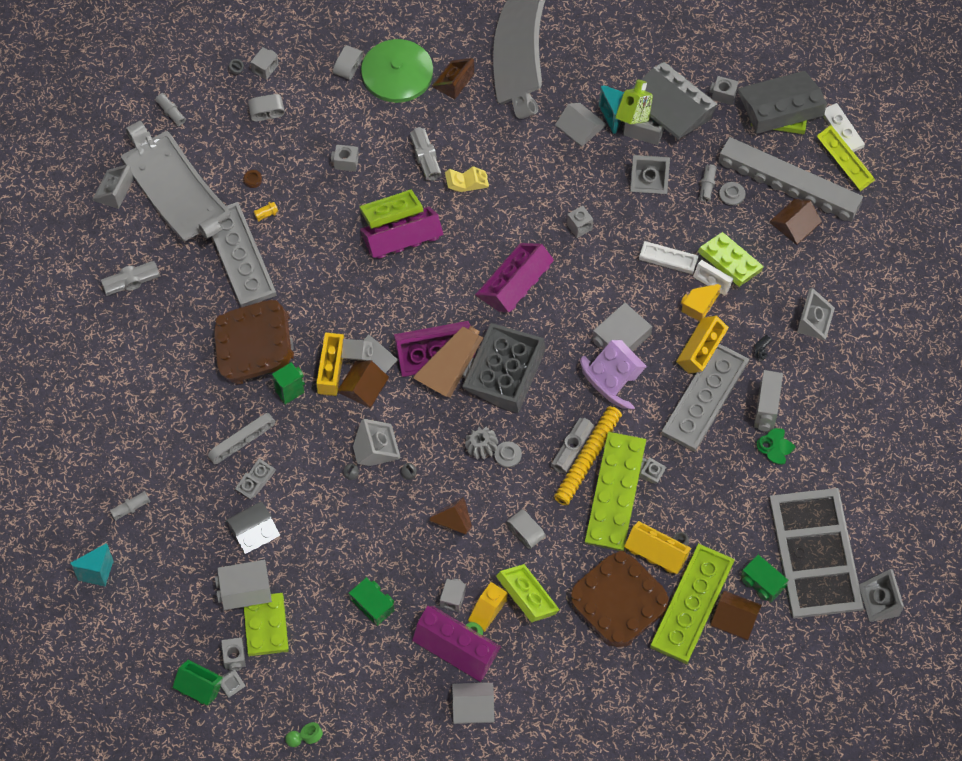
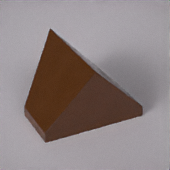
M464 497L435 512L429 520L467 534L472 527Z

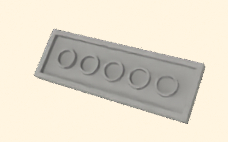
M239 203L227 205L226 207L231 212V216L219 222L223 230L213 235L212 238L240 306L245 307L277 296Z
M719 344L703 372H697L663 428L661 435L696 452L749 363V358Z

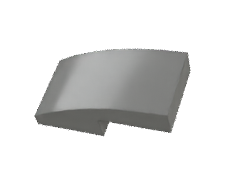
M368 334L364 340L372 342L373 354L371 360L386 373L398 359Z
M650 457L648 460L643 458L639 478L657 484L666 467Z
M259 458L250 472L245 473L235 489L252 500L272 477L276 469Z

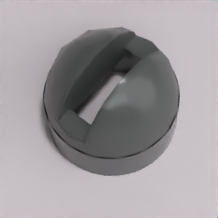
M233 59L229 64V71L234 75L241 73L244 68L243 62L239 59Z
M352 463L347 464L343 470L344 477L348 480H355L359 476L358 467Z
M406 463L401 468V475L404 479L411 480L416 477L417 469L412 463Z
M678 532L673 536V539L682 542L686 546L689 545V537L685 532Z

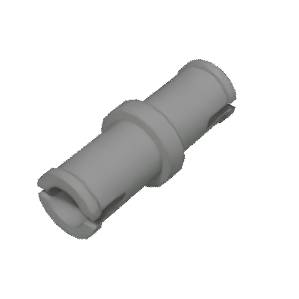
M164 93L159 94L155 101L163 108L165 115L169 116L177 126L185 123L186 118L178 111L176 104L171 103Z
M715 165L705 166L704 177L700 183L702 186L699 196L700 201L706 202L707 199V202L711 200L717 170Z
M143 491L130 500L127 498L121 505L110 509V512L115 521L130 512L133 514L139 507L150 503L146 492Z

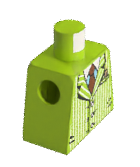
M636 80L634 89L625 90L616 119L628 124L649 121L653 95L645 91L647 82Z

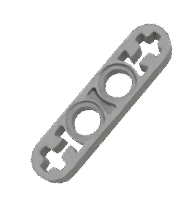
M269 413L260 416L214 447L208 453V457L214 464L220 463L272 428L275 420Z

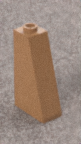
M471 326L469 328L462 327L415 374L414 379L450 398L483 339L482 336L478 335L480 331Z

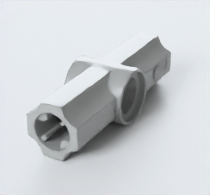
M415 128L410 132V137L415 148L417 162L421 164L426 180H437L441 176V170L437 163L435 148L433 144H430L425 128Z
M151 261L137 267L126 266L118 274L102 279L101 283L105 294L108 296L124 289L128 291L137 289L141 286V283L160 277L156 263Z
M579 418L571 433L565 438L563 446L551 464L555 471L561 474L567 473L594 429V425L590 420ZM569 444H576L577 447L572 448Z

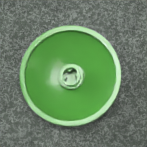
M393 39L381 42L366 54L362 63V79L366 88L374 96L387 102H407L419 97L428 89L433 78V64L429 54L421 46L408 40Z

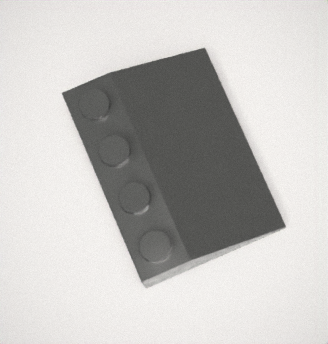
M665 62L652 68L641 79L647 82L645 91L653 95L650 117L677 139L682 138L710 121L718 105Z
M806 71L737 89L756 134L824 116L827 106L821 89Z
M491 323L463 384V388L502 409L519 413L546 351L544 338Z

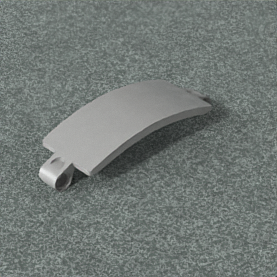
M545 0L506 1L496 28L493 67L497 101L501 105L512 101L514 112L519 119L527 118L538 112V105L529 93L540 89L542 85L539 58V28Z
M140 120L125 128L135 148L121 156L122 161L125 165L128 164L131 167L133 178L179 238L187 241L201 233L208 239L222 231L223 227L220 226L219 222L231 216V212L200 177L172 135L165 131L152 138L150 132H147Z

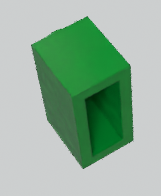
M292 362L272 374L275 392L285 405L304 394L303 372L299 367L295 368Z
M759 554L743 569L741 574L743 583L747 587H753L761 599L768 600L770 603L787 587L789 581Z
M366 577L349 592V598L378 626L395 611L394 600L390 595H384L380 591V586L374 580L370 581Z
M187 660L179 667L172 688L208 706L217 697L223 677Z

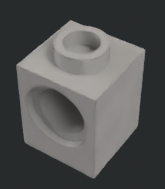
M262 47L250 62L252 72L267 80L279 65L278 55L274 51Z
M718 76L716 83L712 82L710 93H713L712 100L733 105L739 81Z
M336 145V150L332 151L331 162H334V169L356 172L359 158L358 147Z
M581 206L567 214V226L575 237L578 238L592 230L593 218L585 207Z
M343 339L341 358L361 361L371 360L373 354L372 342Z
M447 579L440 598V607L459 612L466 593V584L459 579Z
M242 637L221 640L225 669L230 671L235 669L238 671L241 670V667H246ZM232 653L239 654L237 658H229L230 654Z

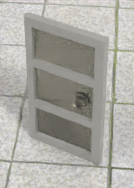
M839 488L770 496L769 500L784 576L789 580L787 592L793 619L863 611L864 606Z

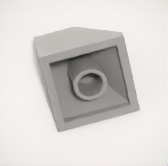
M368 419L361 420L353 445L358 464L373 466L401 458L391 424Z

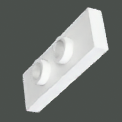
M836 103L827 107L823 116L827 124L833 126L853 152L864 148L865 143L839 105Z
M644 241L639 260L693 274L698 256Z

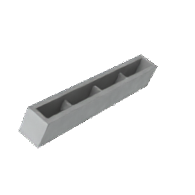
M729 137L720 153L719 163L724 167L732 168L741 175L750 176L759 183L768 184L773 189L788 193L793 198L810 200L814 206L821 208L826 213L835 214L844 221L852 222L861 206L863 196Z

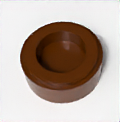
M249 170L244 174V184L247 187L257 188L261 185L262 175L259 171Z

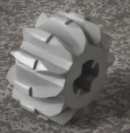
M478 426L477 431L471 429L472 435H466L467 441L465 446L468 449L467 451L469 455H474L477 460L481 456L485 460L487 455H493L492 451H497L498 439L495 432L489 430L487 426L483 430Z

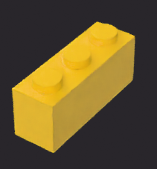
M717 316L702 318L676 362L688 374L703 372L729 327Z
M325 333L317 378L318 394L337 396L343 361L341 357L343 339H345L344 334Z
M640 521L633 526L624 546L632 554L641 555L648 562L658 564L664 567L667 572L678 574L683 568L691 550L690 547Z

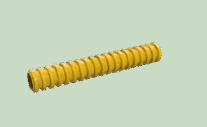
M608 406L603 416H601V421H598L595 430L592 431V435L589 436V440L586 441V444L574 461L575 464H572V469H569L566 478L563 479V483L560 484V488L554 494V498L558 503L562 505L570 504V500L573 499V496L585 479L584 476L587 475V471L591 468L590 466L593 465L602 447H604L608 432H613V428L616 427V423L622 417L621 412L617 408Z

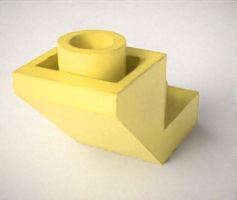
M471 167L463 174L451 169L445 172L448 188L465 192L489 187L486 171L479 168Z

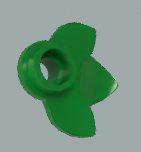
M781 428L770 430L768 435L760 437L757 441L759 452L766 454L771 462L780 465L786 463L785 456L792 453L796 448L792 442L784 439L785 430ZM767 443L770 447L766 448L763 444Z

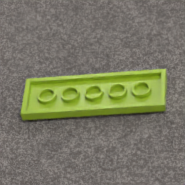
M608 432L585 544L624 551L646 439Z
M698 543L651 643V649L688 664L735 559Z

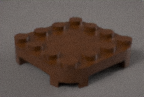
M277 300L262 301L234 309L216 318L215 343L217 365L221 375L228 381L236 385L243 384V380L276 372L289 364L291 359H294L288 325L290 316Z
M618 551L605 558L580 579L571 592V603L575 613H578L609 647L610 645L627 647L632 644L635 638L656 620L663 617L669 600L663 586L634 557L626 554L624 551Z

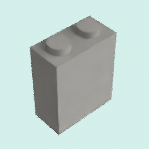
M624 303L593 330L592 339L597 347H602L603 349L611 340H622L633 352L651 335L652 326L628 304Z
M767 370L763 372L754 428H758L760 431L766 432L774 429L778 414L783 373Z
M265 560L218 568V576H215L216 587L220 588V590L217 591L218 602L223 603L224 610L272 602Z

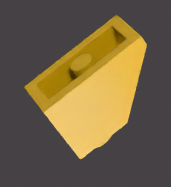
M715 284L692 289L689 295L685 294L681 301L683 305L682 312L700 322L719 296L721 285Z
M490 582L479 597L468 621L479 624L485 632L507 602L508 592Z

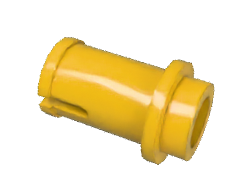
M268 202V205L253 212L259 222L268 216H275L278 209L274 202Z

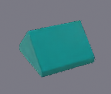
M603 85L600 87L599 107L612 133L615 134L622 122L616 119V114L624 92Z
M107 543L71 562L78 581L106 586L113 564V558Z

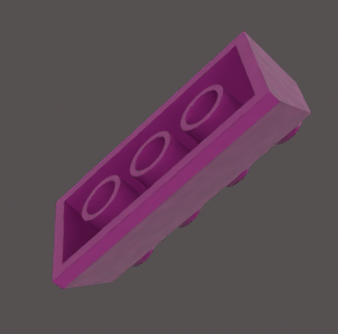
M430 206L423 208V212L415 216H408L397 222L384 224L379 228L367 226L360 229L368 251L373 258H383L387 253L401 252L405 247H416L421 245L423 241H435L439 239V236L444 235L439 216Z
M520 243L475 295L497 311L509 313L515 309L519 300L527 295V291L538 282V278L550 268V264L554 259L542 244Z
M469 321L394 334L402 377L415 375L462 327L469 328L471 326Z
M434 606L426 607L417 623L412 640L480 682L483 680L501 648L500 645Z

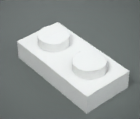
M703 260L698 263L693 275L695 279L707 286L721 285L720 293L724 296L729 291L733 281L732 277Z

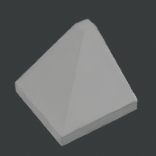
M235 669L222 675L223 680L220 687L228 698L245 687Z

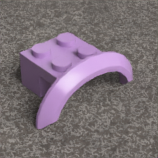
M611 340L590 366L591 362L587 357H581L580 362L583 374L601 395L622 409H635L629 401H625L616 395L628 381L636 380L647 366L622 340Z

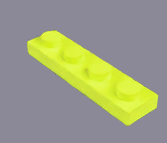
M832 125L817 135L820 142L860 191L875 181L871 173Z

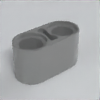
M346 45L334 65L333 74L351 80L363 59L364 52Z
M279 94L256 97L248 101L253 121L278 118L285 114L282 97Z
M523 509L506 521L509 529L528 549H531L546 537L542 528Z

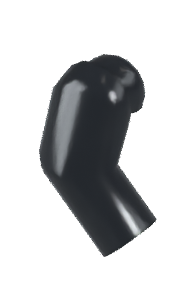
M765 335L754 344V356L759 361L766 359L768 356L765 347L772 342L768 335Z

